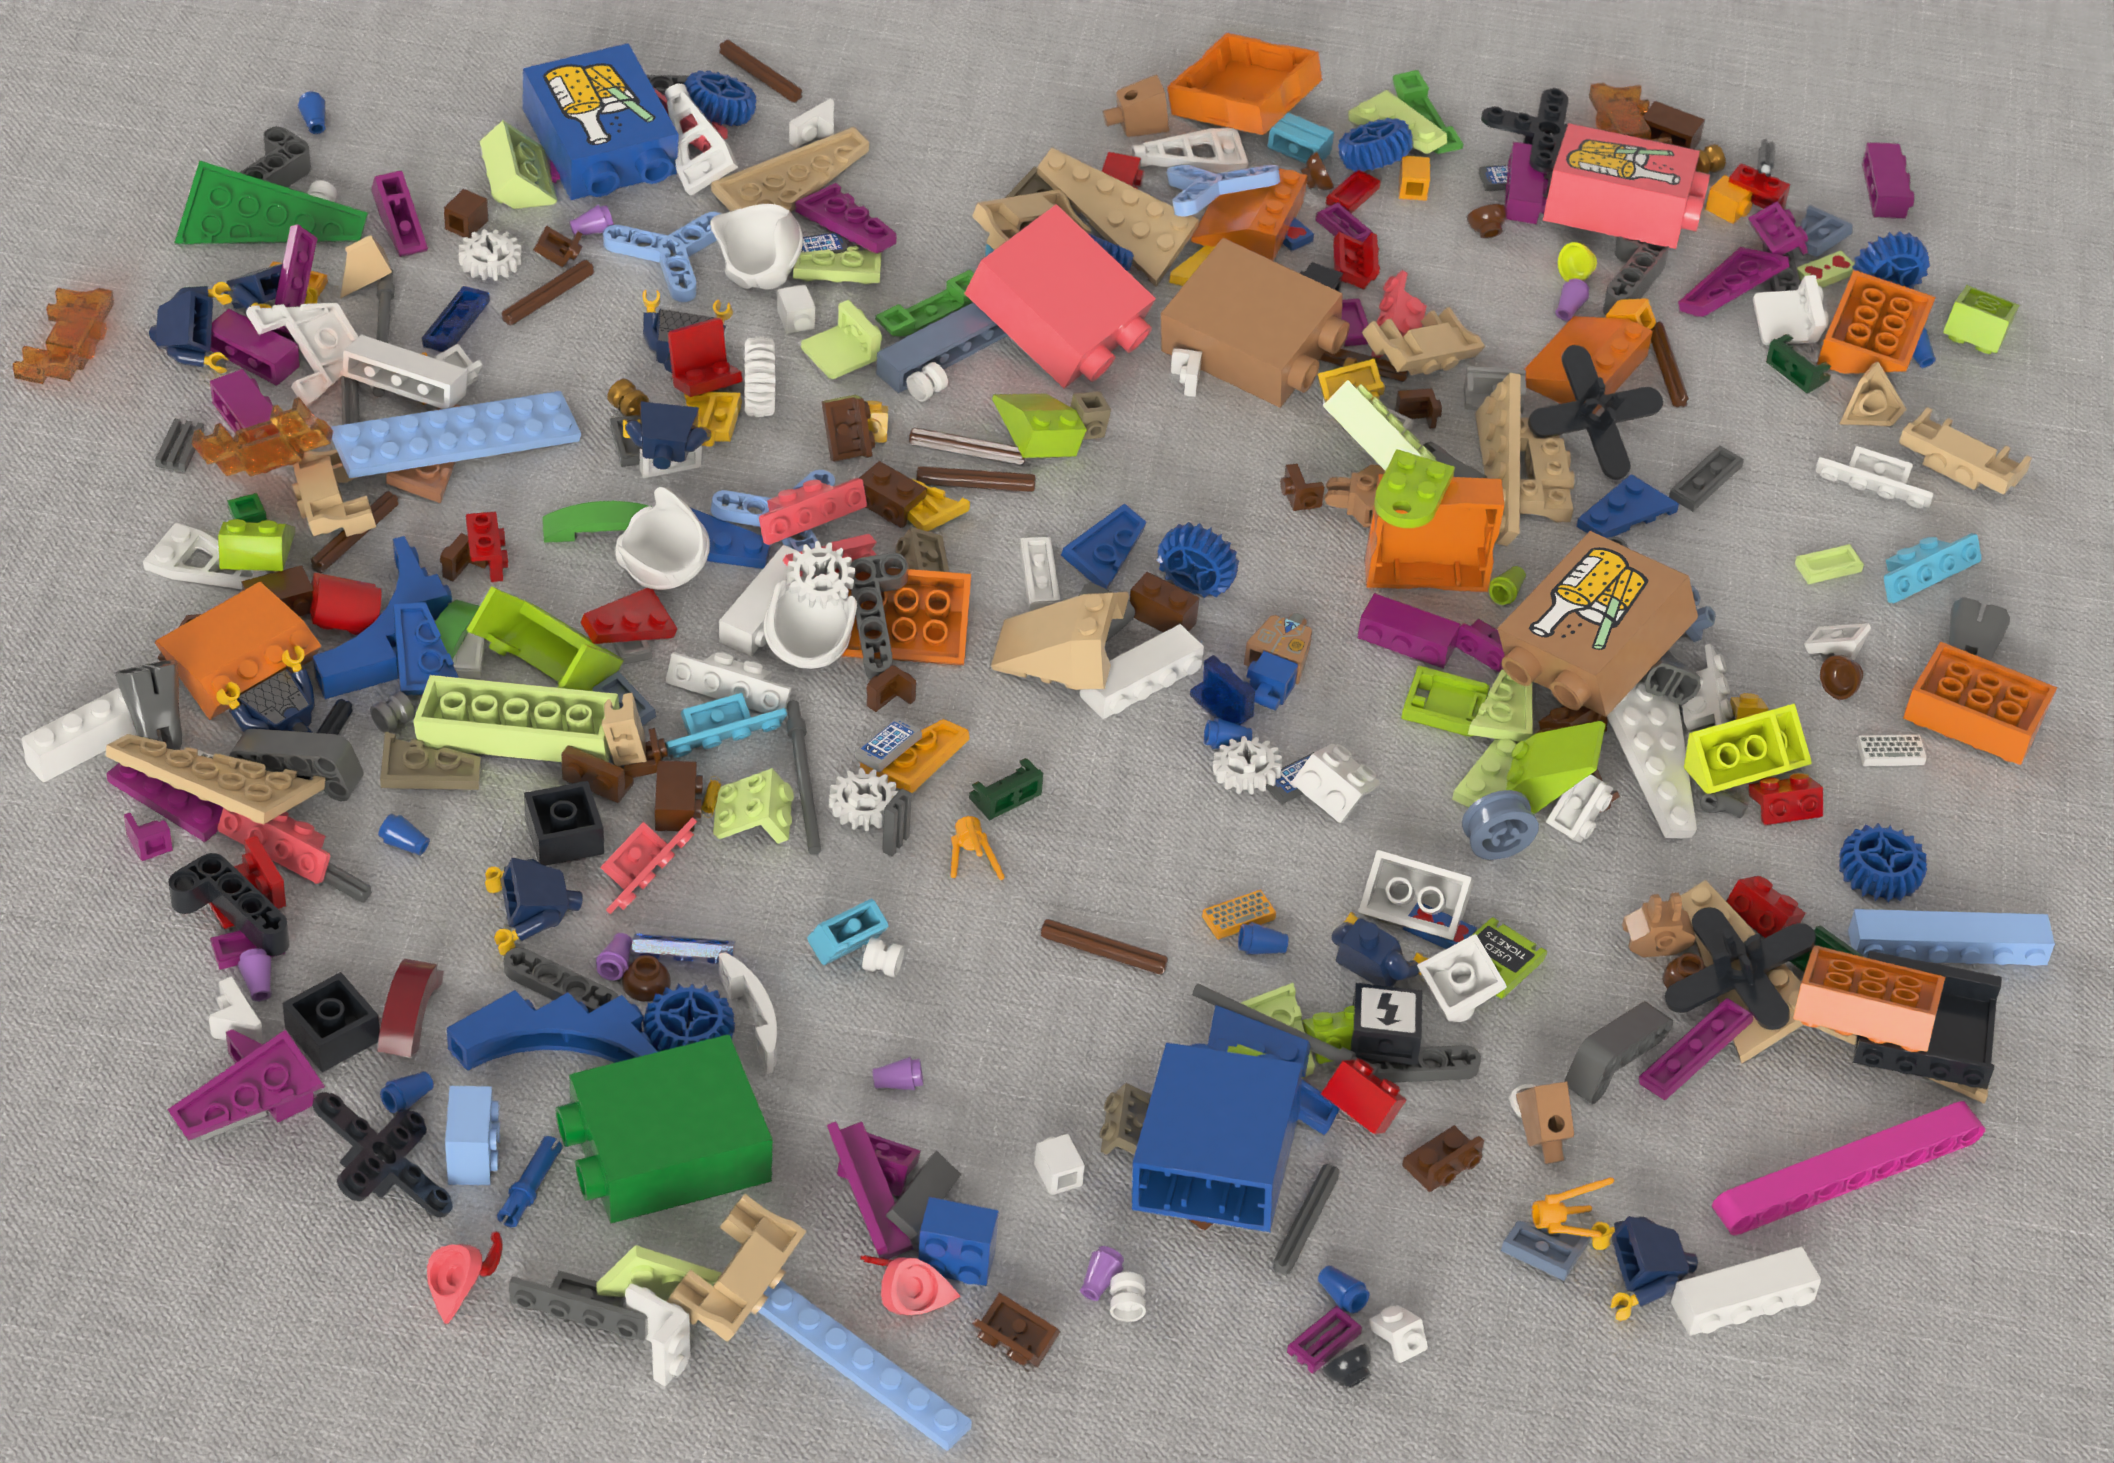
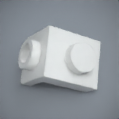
M459 344L434 357V359L467 369L466 387L473 384L479 378L478 373L483 366L480 360L472 363Z
M1399 1305L1387 1307L1380 1314L1369 1319L1371 1331L1391 1343L1396 1361L1402 1363L1427 1350L1428 1346L1422 1319Z

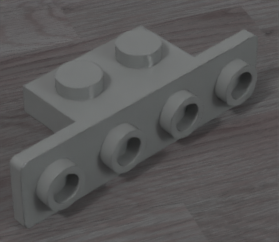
M558 1271L551 1287L517 1277H512L509 1282L510 1302L523 1309L545 1312L557 1319H569L583 1323L592 1329L600 1328L617 1333L627 1339L634 1338L645 1341L648 1335L647 1315L622 1308L626 1297L597 1295L596 1283L598 1281Z

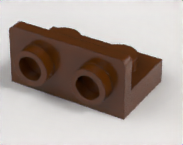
M1453 1125L1405 1156L1402 1166L1423 1187L1432 1192L1441 1185L1447 1186L1456 1175L1465 1169L1471 1170L1478 1165L1482 1159L1484 1139L1481 1136H1477L1470 1140Z

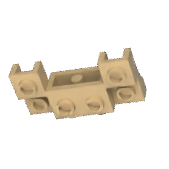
M1059 189L978 202L972 216L985 231L990 233L986 243L994 250L1056 204L1086 233L1090 234L1091 229L1073 211L1068 197Z
M1450 307L1445 308L1439 316H1437L1434 310L1430 311L1421 321L1424 327L1411 329L1404 336L1401 335L1391 318L1387 319L1380 327L1376 321H1372L1362 332L1376 356L1386 354L1397 372L1408 370L1410 375L1421 373L1428 375L1435 370H1450L1459 363V360L1476 357L1485 348L1480 337L1468 331L1460 323Z
M1928 407L1914 422L1908 423L1903 429L1899 444L1924 455L1923 465L1973 490H1976L1980 484H1983L2001 494H2005L2011 486L2015 487L2027 473L2032 459L2027 455L2021 463L2009 459L2008 455L2011 448L2007 446L1996 456L1997 449L1952 428V419L1947 418L1942 425L1931 421L1932 409Z
M1520 418V451H1526L1524 462L1527 479H1520V514H1536L1550 518L1555 522H1571L1573 505L1570 489L1574 488L1575 476L1573 471H1569L1571 464L1570 451L1565 450L1564 439L1560 438V435L1546 438L1538 437L1532 433L1528 426L1529 418Z
M304 449L290 454L297 483L292 484L302 519L307 518L313 536L328 534L342 527L346 536L361 534L369 529L376 528L367 496L343 502L338 483H346L354 478L348 477L337 450L314 452Z
M746 1194L736 1203L719 1227L742 1245L717 1281L712 1286L690 1269L666 1301L682 1307L689 1314V1321L693 1326L699 1320L727 1342L737 1332L749 1313L752 1312L756 1315L764 1305L768 1297L763 1293L768 1286L774 1289L786 1272L781 1267L807 1232L794 1221L782 1218L768 1211Z

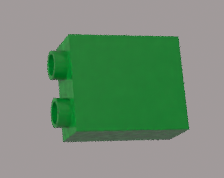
M730 1034L569 1074L570 1103L555 1107L558 1130L565 1147L581 1144L586 1158L575 1160L576 1176L581 1194L585 1201L601 1198L610 1224L772 1182L773 1139Z

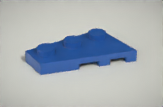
M1631 474L1582 514L1577 520L1576 527L1585 533L1592 531L1605 538L1614 537L1629 531L1632 525L1643 521L1648 524L1655 521L1658 515L1676 513L1679 503Z
M1123 504L1065 546L1061 556L1092 583L1108 589L1144 531L1146 521L1126 504Z
M691 508L709 535L710 551L706 561L760 569L767 565L771 544H764L761 535Z
M426 602L395 603L393 605L400 691L406 696L423 695L430 675L459 678L454 668V662L446 651L440 638L441 634Z
M1215 1005L1208 1045L1219 1051L1227 1052L1228 1046L1237 1047V1044L1265 1054L1276 1055L1285 1061L1302 1063V1077H1305L1311 1048L1308 1040Z

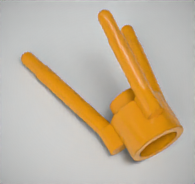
M966 816L959 819L955 824L956 835L951 837L953 846L951 878H956L960 847L966 850H975L978 857L983 855V847L998 878L1003 880L1005 876L988 843L987 834L982 832L980 820L974 816Z
M1609 1177L1558 1194L1546 1195L1545 1200L1534 1201L1532 1205V1219L1537 1229L1547 1228L1549 1234L1566 1233L1586 1237H1602L1601 1231L1561 1225V1223L1566 1222L1567 1215L1591 1212L1592 1206L1565 1207V1204L1559 1201L1613 1184L1614 1178Z

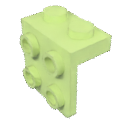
M849 300L839 303L838 326L801 342V349L828 378L835 379L877 361V352L880 351L882 334L879 328L865 317L861 309H857Z
M771 768L720 787L715 806L713 834L718 839H722L762 825L777 843L789 840L790 825L792 824L791 804L794 799L791 786L784 782L774 769Z

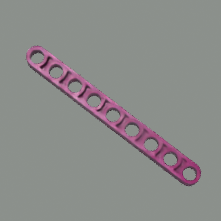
M1964 1101L1956 1102L1729 1189L1717 1196L1712 1203V1208L1731 1235H1740L1970 1146L1983 1136L1985 1127Z

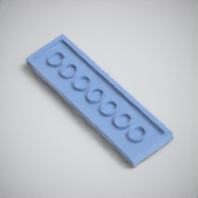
M557 391L331 426L330 436L348 477L356 478L580 442L581 432L562 392Z

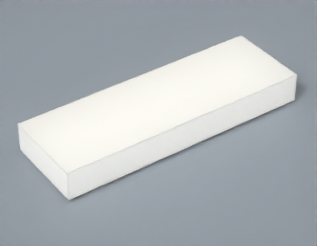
M1051 537L1020 538L1029 611L1061 602Z

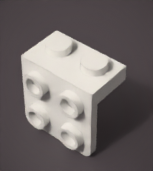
M1816 275L1804 276L1798 290L1762 292L1754 295L1753 304L1761 340L1764 345L1770 346L1771 340L1778 339L1785 334H1790L1793 337L1786 344L1814 343L1819 341L1825 328L1828 327L1829 318L1827 311H1823L1822 287L1817 284Z
M1331 743L1313 753L1291 783L1335 820L1342 823L1360 799L1379 786L1380 781L1376 778V774L1371 768L1363 764L1360 765L1352 759V754L1342 745Z
M630 1284L625 1290L626 1309L647 1315L648 1335L646 1339L652 1342L653 1380L666 1387L674 1376L678 1377L682 1374L690 1358L689 1314L679 1305L670 1304L660 1299L650 1289Z

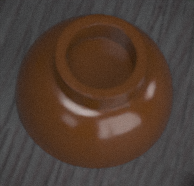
M1317 151L1314 152L1307 159L1306 167L1301 169L1302 174L1308 175L1306 183L1311 190L1315 187L1320 190L1333 189L1334 185Z
M1490 204L1471 211L1466 218L1470 227L1480 232L1481 238H1493L1503 232L1502 225L1506 221L1507 210L1502 204Z
M1831 656L1821 666L1820 680L1822 687L1834 699H1847L1853 696L1860 688L1861 681L1863 680V670L1858 663L1847 656Z
M1692 953L1683 954L1672 960L1665 968L1663 973L1664 985L1668 989L1672 984L1707 966L1698 955Z
M650 955L636 958L628 966L622 978V987L629 997L643 1002L653 1001L655 994L663 995L665 988L670 989L671 978L667 968Z

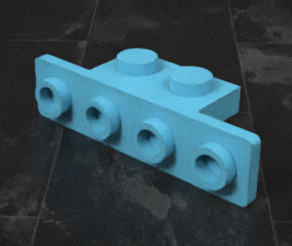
M1971 533L1952 543L1940 541L1936 537H1927L1919 541L1920 544L1911 548L1900 549L1896 555L1886 559L1887 571L1890 572L1885 574L1883 578L1888 602L1894 604L1981 562L1982 557L1978 535Z
M743 693L683 709L680 714L688 736L666 742L668 756L673 755L674 758H679L691 753V749L703 746V749H710L722 743L721 740L733 737L734 741L749 737L752 731L762 729L763 732L775 730L781 726V723L787 716L786 709L783 708L751 717Z

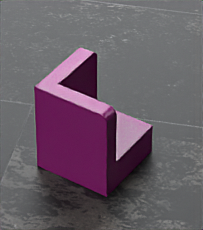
M130 812L124 814L126 835L141 862L173 851L170 828L165 820L160 822L155 820L138 826Z

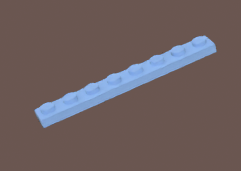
M780 1280L774 1289L769 1286L763 1294L768 1299L758 1311L946 1451H949L971 1429L972 1420L784 1282Z

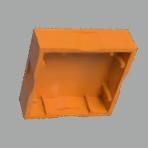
M1226 33L1205 52L1200 60L1188 67L1167 86L1171 114L1264 135L1322 81L1319 52L1289 45L1272 44L1251 37Z
M1378 474L1377 487L1384 474ZM1453 477L1434 518L1429 523L1416 528H1401L1387 523L1377 514L1373 506L1365 556L1367 588H1436L1447 591L1488 592L1494 563L1493 547L1499 536L1505 505L1502 479ZM1395 510V512L1400 514L1407 513L1404 510Z

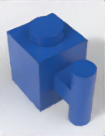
M1263 651L1258 661H1252L1248 668L1246 677L1250 679L1249 687L1244 686L1241 698L1276 711L1279 704L1283 706L1295 686L1298 664Z

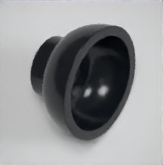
M1362 1344L1342 1354L1324 1366L1322 1371L1331 1380L1343 1382L1346 1389L1363 1382L1371 1376L1367 1368L1371 1361L1368 1344Z

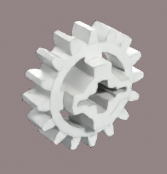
M483 229L481 235L473 232L472 239L464 238L463 244L459 245V265H463V272L471 271L472 278L481 275L483 281L487 277H492L496 281L498 280V275L507 278L509 277L508 271L516 272L517 265H521V245L517 244L516 237L509 239L508 232L499 235L497 229L493 233H488L486 229Z
M816 541L814 549H810L805 544L803 545V554L797 551L793 553V561H789L787 571L789 572L786 576V582L792 583L790 584L791 594L799 592L798 602L801 603L808 599L810 608H813L815 603L818 602L822 609H826L827 602L831 601L834 606H837L839 596L843 599L848 598V589H853L854 579L852 578L855 575V568L850 567L851 557L842 558V548L833 551L832 543L830 542L826 545V548H821L819 541ZM836 568H838L841 573V580L838 579L839 574L835 572ZM800 570L803 572L802 576L806 578L804 583L800 577Z
M1242 736L1241 742L1230 739L1229 746L1221 744L1219 746L1220 752L1214 753L1213 775H1216L1217 783L1225 782L1226 790L1236 787V793L1238 794L1243 789L1248 790L1249 794H1253L1254 789L1259 788L1264 792L1266 791V784L1274 786L1276 785V778H1281L1282 755H1279L1277 747L1270 748V741L1268 740L1261 744L1259 743V737H1255L1252 741H1247V738Z
M860 768L857 775H854L850 770L847 771L846 779L838 776L836 778V785H831L829 808H832V816H840L841 825L851 822L853 830L858 825H863L864 830L869 831L872 824L878 829L882 828L884 808L898 793L896 791V783H888V775L886 774L877 777L876 770L874 769L870 774H865L864 769Z

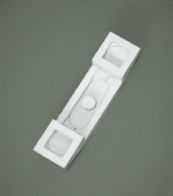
M726 952L720 953L719 977L730 999L744 996L758 1025L755 1028V1051L766 1073H773L777 1055V1022L771 1000L758 978L743 963Z

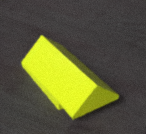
M1795 703L1689 733L1684 769L1705 793L1711 794L1811 765L1812 761Z

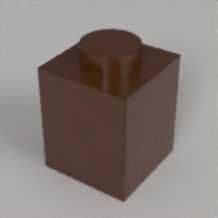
M462 189L444 207L445 230L464 238H471L473 232L476 233L488 222L487 198Z

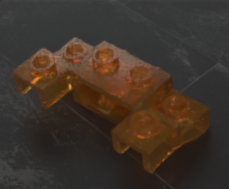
M1604 82L1591 84L1589 99L1597 111L1595 117L1597 128L1603 131L1650 140L1652 131L1643 118L1649 109L1650 102L1648 99L1640 100L1641 86L1613 87ZM1671 137L1650 140L1669 145L1672 144Z
M57 288L55 291L56 304L48 303L46 307L48 320L56 322L45 341L47 350L23 346V361H14L13 363L14 378L44 384L47 377L71 381L76 370H83L88 360L93 359L98 342L103 340L106 335L107 325L104 321L114 305L113 291L97 288L91 291L80 292Z
M300 397L294 399L292 409L283 411L279 405L273 406L269 421L237 430L234 439L223 425L218 423L215 424L213 434L205 436L200 429L195 430L191 444L207 464L215 462L226 476L246 471L251 477L302 461L304 452L331 444L333 430L326 421L313 415Z

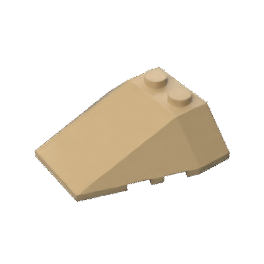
M1128 592L1083 594L1005 619L991 664L992 669L1024 678L1027 675L1040 677L1042 682L1049 684L1052 681L1065 683L1066 688L1074 690L1105 689L1111 664L1104 646L1111 620L1124 618L1129 599Z

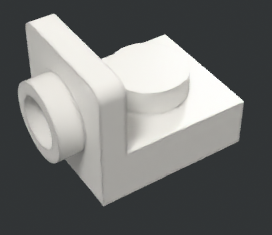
M1174 348L1172 351L1171 373L1180 374V383H1185L1184 395L1196 397L1201 371L1202 352Z

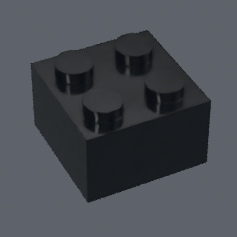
M588 781L524 793L525 821L539 863L547 866L604 854V828Z
M342 972L282 1003L286 1031L321 1072L378 1043L380 1033L378 1014Z

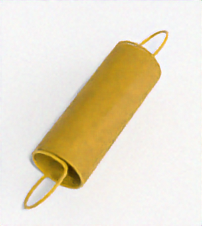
M710 779L702 804L704 812L712 813L713 815L721 782L718 783V781Z

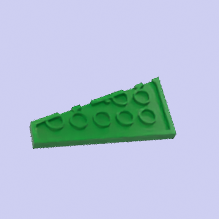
M199 160L174 244L287 243L290 226L297 224L317 237V242H358L361 240L368 213Z

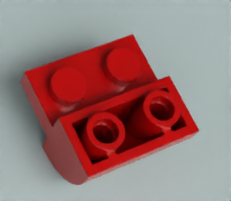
M314 572L311 581L313 587V600L310 607L312 624L327 630L336 628L359 635L379 617L382 599L381 588H377L372 583Z

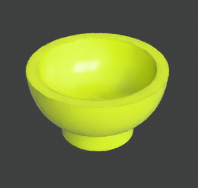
M1578 242L1566 244L1558 256L1559 273L1567 282L1573 278L1585 281L1597 266L1596 256L1586 245Z

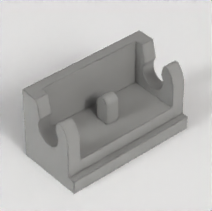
M1467 366L1464 382L1465 410H1478L1484 403L1485 398L1490 396L1496 389L1497 384L1502 382L1509 373L1521 375L1520 413H1523L1524 396H1526V370Z

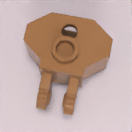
M1371 464L1359 473L1352 472L1351 478H1329L1328 482H1326L1328 492L1324 498L1326 504L1336 508L1347 509V515H1353L1363 527L1370 528L1378 474H1384L1385 470L1380 465Z
M1679 892L1670 893L1668 901H1662L1659 894L1650 895L1648 903H1643L1640 909L1624 917L1622 927L1624 931L1630 934L1628 945L1630 951L1644 958L1676 955L1694 945L1696 936L1688 912L1682 909V900Z

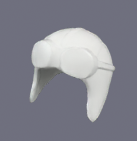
M760 204L716 215L710 222L711 230L720 245L726 261L725 274L731 281L746 289L751 287L774 289L786 282L788 274L797 262L803 246L802 230L789 210L775 204Z
M659 487L654 491L655 507L648 506L637 512L630 520L625 532L619 536L616 544V559L619 566L626 569L631 577L642 586L650 589L665 590L687 583L702 570L709 555L710 539L705 527L691 508L668 488Z
M800 576L804 583L806 581V578L804 576ZM785 580L778 582L766 611L763 624L765 639L771 650L781 660L798 668H820L836 661L845 652L850 641L857 610L856 599L853 596H849L847 599L839 596L837 606H834L829 601L827 602L826 609H822L818 602L815 603L813 608H810L808 599L801 603L798 602L799 592L790 593V584L792 583H787Z

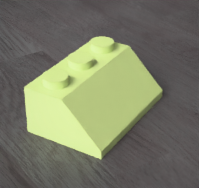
M502 120L480 141L483 153L482 158L485 161L487 170L486 175L491 186V195L497 202L505 203L513 209L554 205L557 202V197L542 145Z

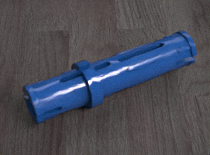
M543 1137L541 1144L518 1182H514L508 1190L509 1197L497 1214L500 1222L508 1215L503 1225L512 1228L516 1227L527 1206H531L536 1200L537 1189L563 1149L560 1141L557 1142L554 1149L551 1148L556 1141L555 1137Z

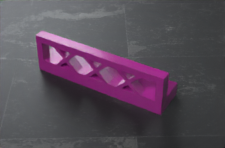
M837 1121L828 1124L827 1128L878 1257L891 1259L913 1250L910 1238L886 1216L895 1201L863 1122H858L841 1130Z

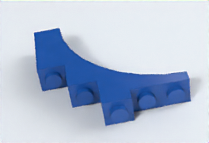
M405 536L393 539L394 562L399 577L396 590L387 608L373 624L355 638L334 649L313 656L315 679L324 699L398 679L393 605L395 603L426 602L433 619L437 620L442 611L448 606V603L452 602L449 586L442 584L438 574L429 576L426 568L420 567L417 550L414 546H409Z
M514 990L447 1027L448 1050L467 1071L493 1059L515 1053L538 1050L579 1052L598 1056L614 1063L658 1052L652 1046L649 1037L642 1032L643 1015L640 1009L635 1004L631 1005L623 995L589 1013L584 1003L581 1001L577 1002L569 992L536 1010L530 1000H524Z

